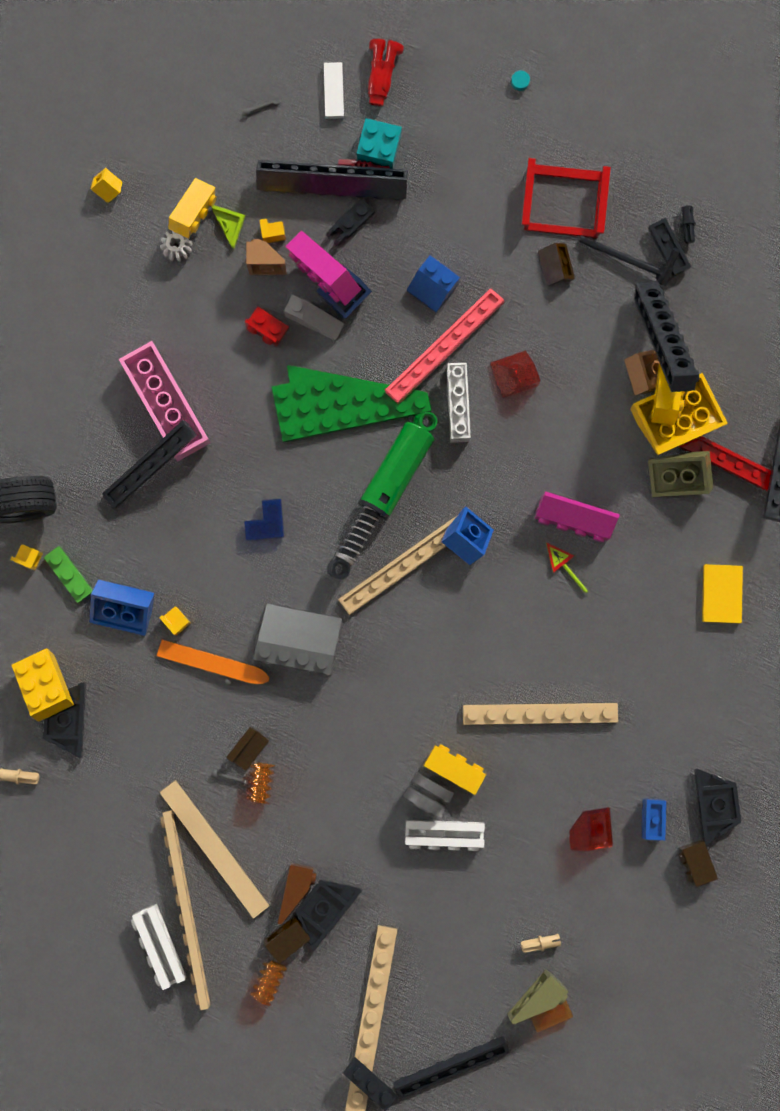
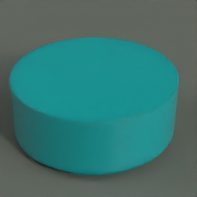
M519 70L512 75L511 85L514 89L523 91L529 86L530 76L527 72Z

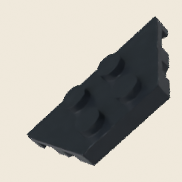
M81 682L68 689L74 704L73 706L45 718L43 723V739L78 758L83 756L85 682Z
M694 769L702 837L707 845L718 836L725 834L730 828L741 823L737 783L700 769Z
M319 880L295 910L302 928L310 937L309 943L312 950L318 947L362 892V889L327 880Z

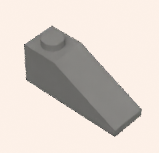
M293 294L284 310L286 318L335 341L344 326V323Z

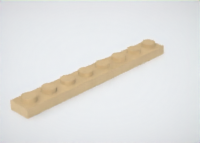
M618 703L463 705V725L618 722Z

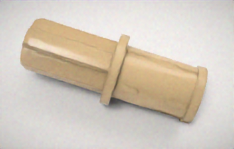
M1 768L0 781L16 782L17 785L20 783L36 785L39 781V774L25 772L21 769L16 771Z
M559 934L546 937L538 936L535 939L522 941V952L527 953L537 950L543 952L544 949L561 947V941L552 942L553 940L560 939Z

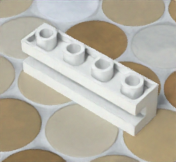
M448 363L447 388L450 443L469 442L471 436L467 363Z
M406 820L405 845H409L410 849H421L422 845L429 846L428 849L439 850L440 846H448V850H460V847H468V851H479V848H484L485 824L483 822Z
M157 904L133 914L131 923L134 930H138L140 934L139 943L142 949L147 951L148 956L146 959L150 968H154L156 984L164 990L175 983L178 984L184 981L187 975Z

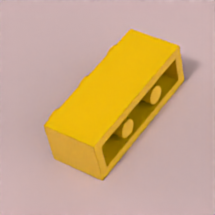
M195 178L169 216L168 229L188 239L192 233H196L200 220L206 218L208 208L212 207L216 202V187Z
M442 744L439 747L434 745L423 766L476 795L487 775L483 773L484 768L475 763L473 766L467 764V759L458 753L456 756L449 753L450 749Z

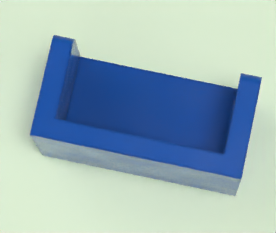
M643 799L641 838L665 841L666 800Z

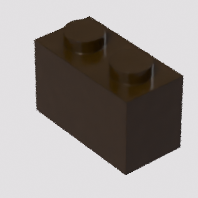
M698 840L679 847L680 853L678 857L681 864H685L687 870L685 876L689 884L692 883L693 886L698 887L718 879L704 841Z

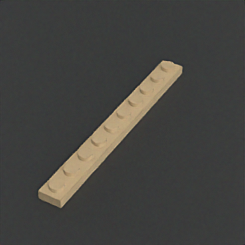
M173 810L163 812L161 825L162 828H166L167 836H164L166 848L170 849L171 855L168 856L169 866L173 867L174 870L172 882L174 887L177 886L178 891L176 903L177 906H181L182 914H179L180 924L185 927L186 932L183 934L185 946L188 945L189 948L187 961L189 966L192 965L191 981L192 985H196L197 989L195 1002L196 1005H200V1010H204L210 1006L209 994Z
M380 925L377 928L355 1057L370 1071H373L397 935V928ZM351 1081L345 1111H365L368 1096Z

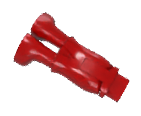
M377 38L370 40L369 48L373 51V61H371L372 69L368 82V96L370 97V105L382 107L384 99H387V94L390 90L392 72L395 68V58L403 53L404 46L396 41L389 40L387 43L386 60L383 61L382 56L386 41Z

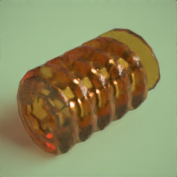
M256 762V764L250 765L255 771L249 773L254 779L248 780V783L252 784L253 787L247 788V791L251 792L252 795L246 796V799L251 802L270 804L265 801V799L271 798V795L266 793V791L272 790V787L267 785V783L273 782V779L268 776L274 774V771L269 768L275 767V765Z
M270 960L269 963L263 962L266 970H259L263 978L256 977L260 985L253 984L257 991L249 993L256 1001L267 1006H271L269 1001H274L275 999L272 994L278 992L275 986L279 987L281 985L279 979L284 978L282 972L287 971L286 966Z

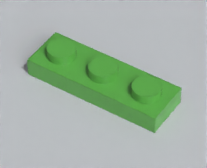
M60 546L43 557L77 603L82 602L91 595L93 589Z

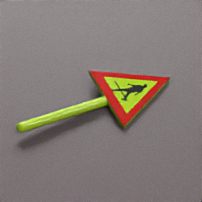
M546 543L553 573L563 566L584 593H587L588 590L565 564L574 555Z

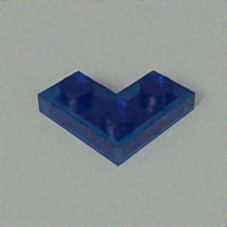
M281 499L262 500L263 519L244 521L246 541L285 538Z

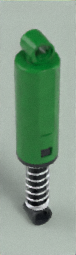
M423 412L417 414L414 418V423L406 422L358 502L363 507L364 512L359 513L360 519L355 520L356 526L351 527L353 531L348 533V539L344 540V546H340V553H336V558L330 561L327 566V572L331 577L344 579L349 575L350 566H353V560L356 561L354 557L356 554H360L358 551L360 547L363 548L364 540L367 541V535L371 534V528H375L374 523L379 521L377 518L388 520L434 442L433 435L429 433L437 425V418L433 413ZM424 417L428 419L427 427L422 423ZM338 564L342 566L340 574L335 572V567Z

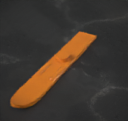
M161 640L157 656L252 684H264L269 682L270 679L266 672L255 666L165 640Z

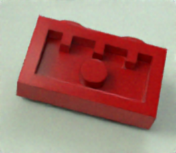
M259 306L251 317L244 322L248 332L253 335H260L263 337L262 341L269 346L273 344L277 347L289 330V326Z

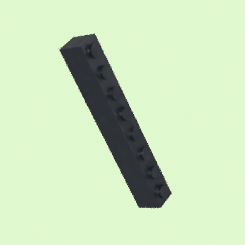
M258 160L256 167V190L400 200L406 199L408 170Z

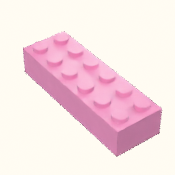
M153 341L119 359L163 438L182 420L186 421L197 435L174 456L177 462L211 443Z

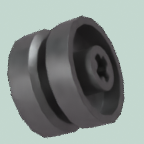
M417 772L412 782L421 788V791L409 787L404 797L423 811L430 812L441 818L445 807L436 801L437 798L444 802H450L454 793Z

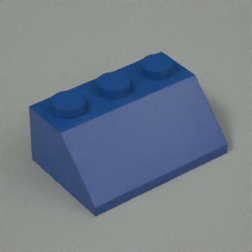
M98 580L91 593L89 623L146 636L153 609L154 593Z

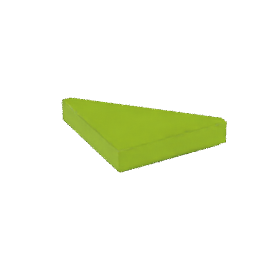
M213 205L211 207L231 248L235 249L245 215Z

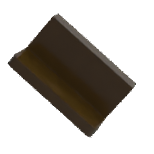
M553 243L538 251L547 286L560 281L570 282L575 280L566 244Z
M250 726L226 758L246 771L268 744L269 740Z
M293 916L265 938L264 944L277 962L282 963L306 944L310 937L301 927L298 918Z

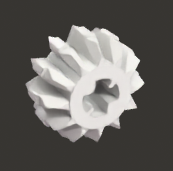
M172 231V234L166 232L167 238H161V242L164 244L160 245L161 250H164L163 255L165 257L169 256L171 261L176 257L177 261L180 262L181 256L187 259L186 252H192L190 248L193 245L192 241Z

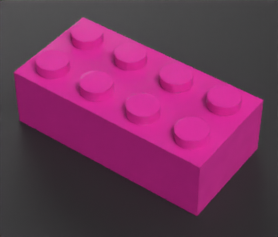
M302 230L285 246L290 252L288 256L297 263V268L302 273H308L307 276L314 283H319L318 286L325 293L329 292V296L336 303L340 301L346 305L361 291V288L348 270Z

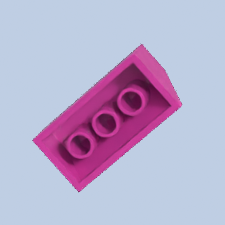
M545 491L540 498L535 519H538L540 524L549 525L551 523L557 525V529L563 531L570 529L575 531L576 535L582 537L589 535L593 536L595 541L604 542V540L608 541L611 538L620 514Z

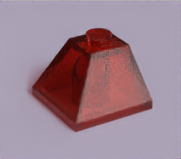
M526 350L490 362L503 398L537 387L541 381L535 364Z
M610 807L586 810L581 813L569 830L571 851H592L613 846Z

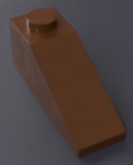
M295 863L290 864L278 924L282 925L308 892L310 885L315 884L317 873H313V867Z

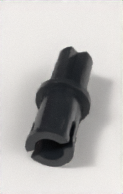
M686 205L681 207V227L683 228L684 242L691 244L695 242L694 226L696 222L693 216V206Z

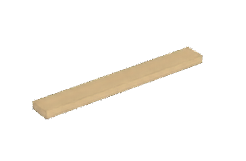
M457 516L338 600L346 612L351 615L447 547L441 541L446 529Z
M175 780L160 792L162 797L250 915L255 918L270 905L179 783Z

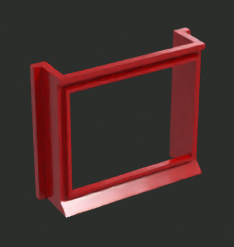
M528 158L521 224L524 225V230L572 236L583 235L590 238H598L599 234H604L611 167L603 166L601 171L537 165L535 158ZM534 175L598 181L594 229L530 223Z

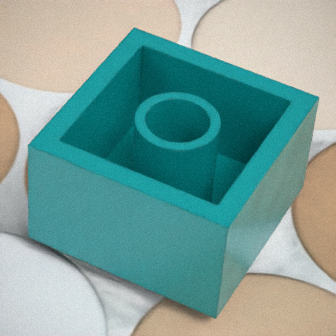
M365 118L357 150V161L361 160L363 162L366 160V163L372 161L373 164L390 166V169H393L401 139L402 127Z

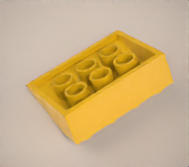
M703 373L699 374V382H696L695 391H685L683 393V411L681 412L680 419L676 420L675 425L652 422L655 394L634 403L630 409L639 428L657 455L728 424Z

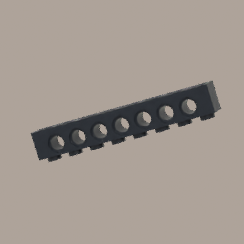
M658 282L636 283L634 301L670 391H695L696 382H699V371L694 367L693 358H690L688 346H685L683 334H680L678 323L674 320L673 311H670L669 302L664 297V290L661 289Z

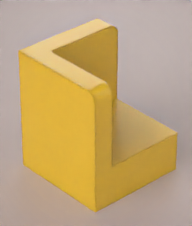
M104 168L93 178L91 190L109 203L120 194L122 181L107 168Z
M267 219L260 220L263 242L272 243L286 240L282 221L268 223Z
M22 544L16 557H11L10 560L36 570L43 553Z
M176 606L166 615L159 617L176 636L191 624Z

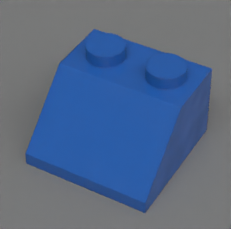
M429 255L406 291L437 313L459 284L460 277Z
M464 507L446 529L441 542L471 565L485 555L494 529L470 509Z

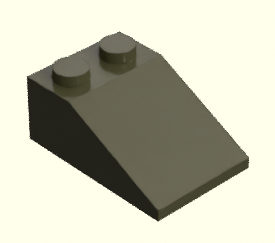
M710 451L688 452L648 460L652 497L709 494L713 489Z
M545 969L507 1015L513 1024L555 1008L558 1004L562 1005L568 997L566 995L568 990L556 977Z

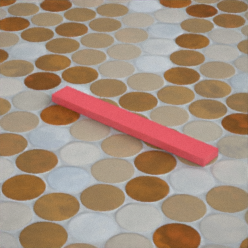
M490 288L385 389V393L399 405L504 304V299Z

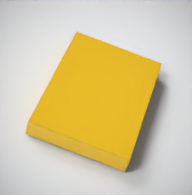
M703 565L702 622L742 623L743 566Z

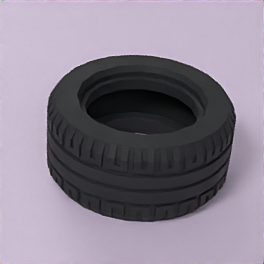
M20 476L0 479V523L31 521L45 518L55 513L57 509L54 484L50 478L44 476Z

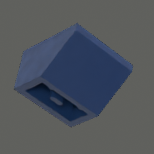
M348 268L346 269L361 288V291L348 304L344 305L340 301L336 303L329 296L330 293H325L320 287L316 291L344 319L372 292Z

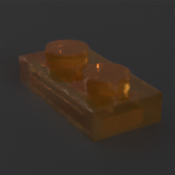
M565 1000L562 1005L558 1004L553 1009L533 1016L531 1020L538 1033L572 1018L573 1015L567 1000Z

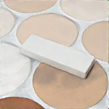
M342 62L324 63L325 119L344 118Z

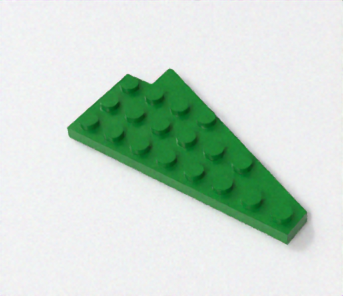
M287 365L290 383L271 386L283 443L415 416L423 412H431L427 392L413 390L398 405L385 393V389L389 386L388 384Z

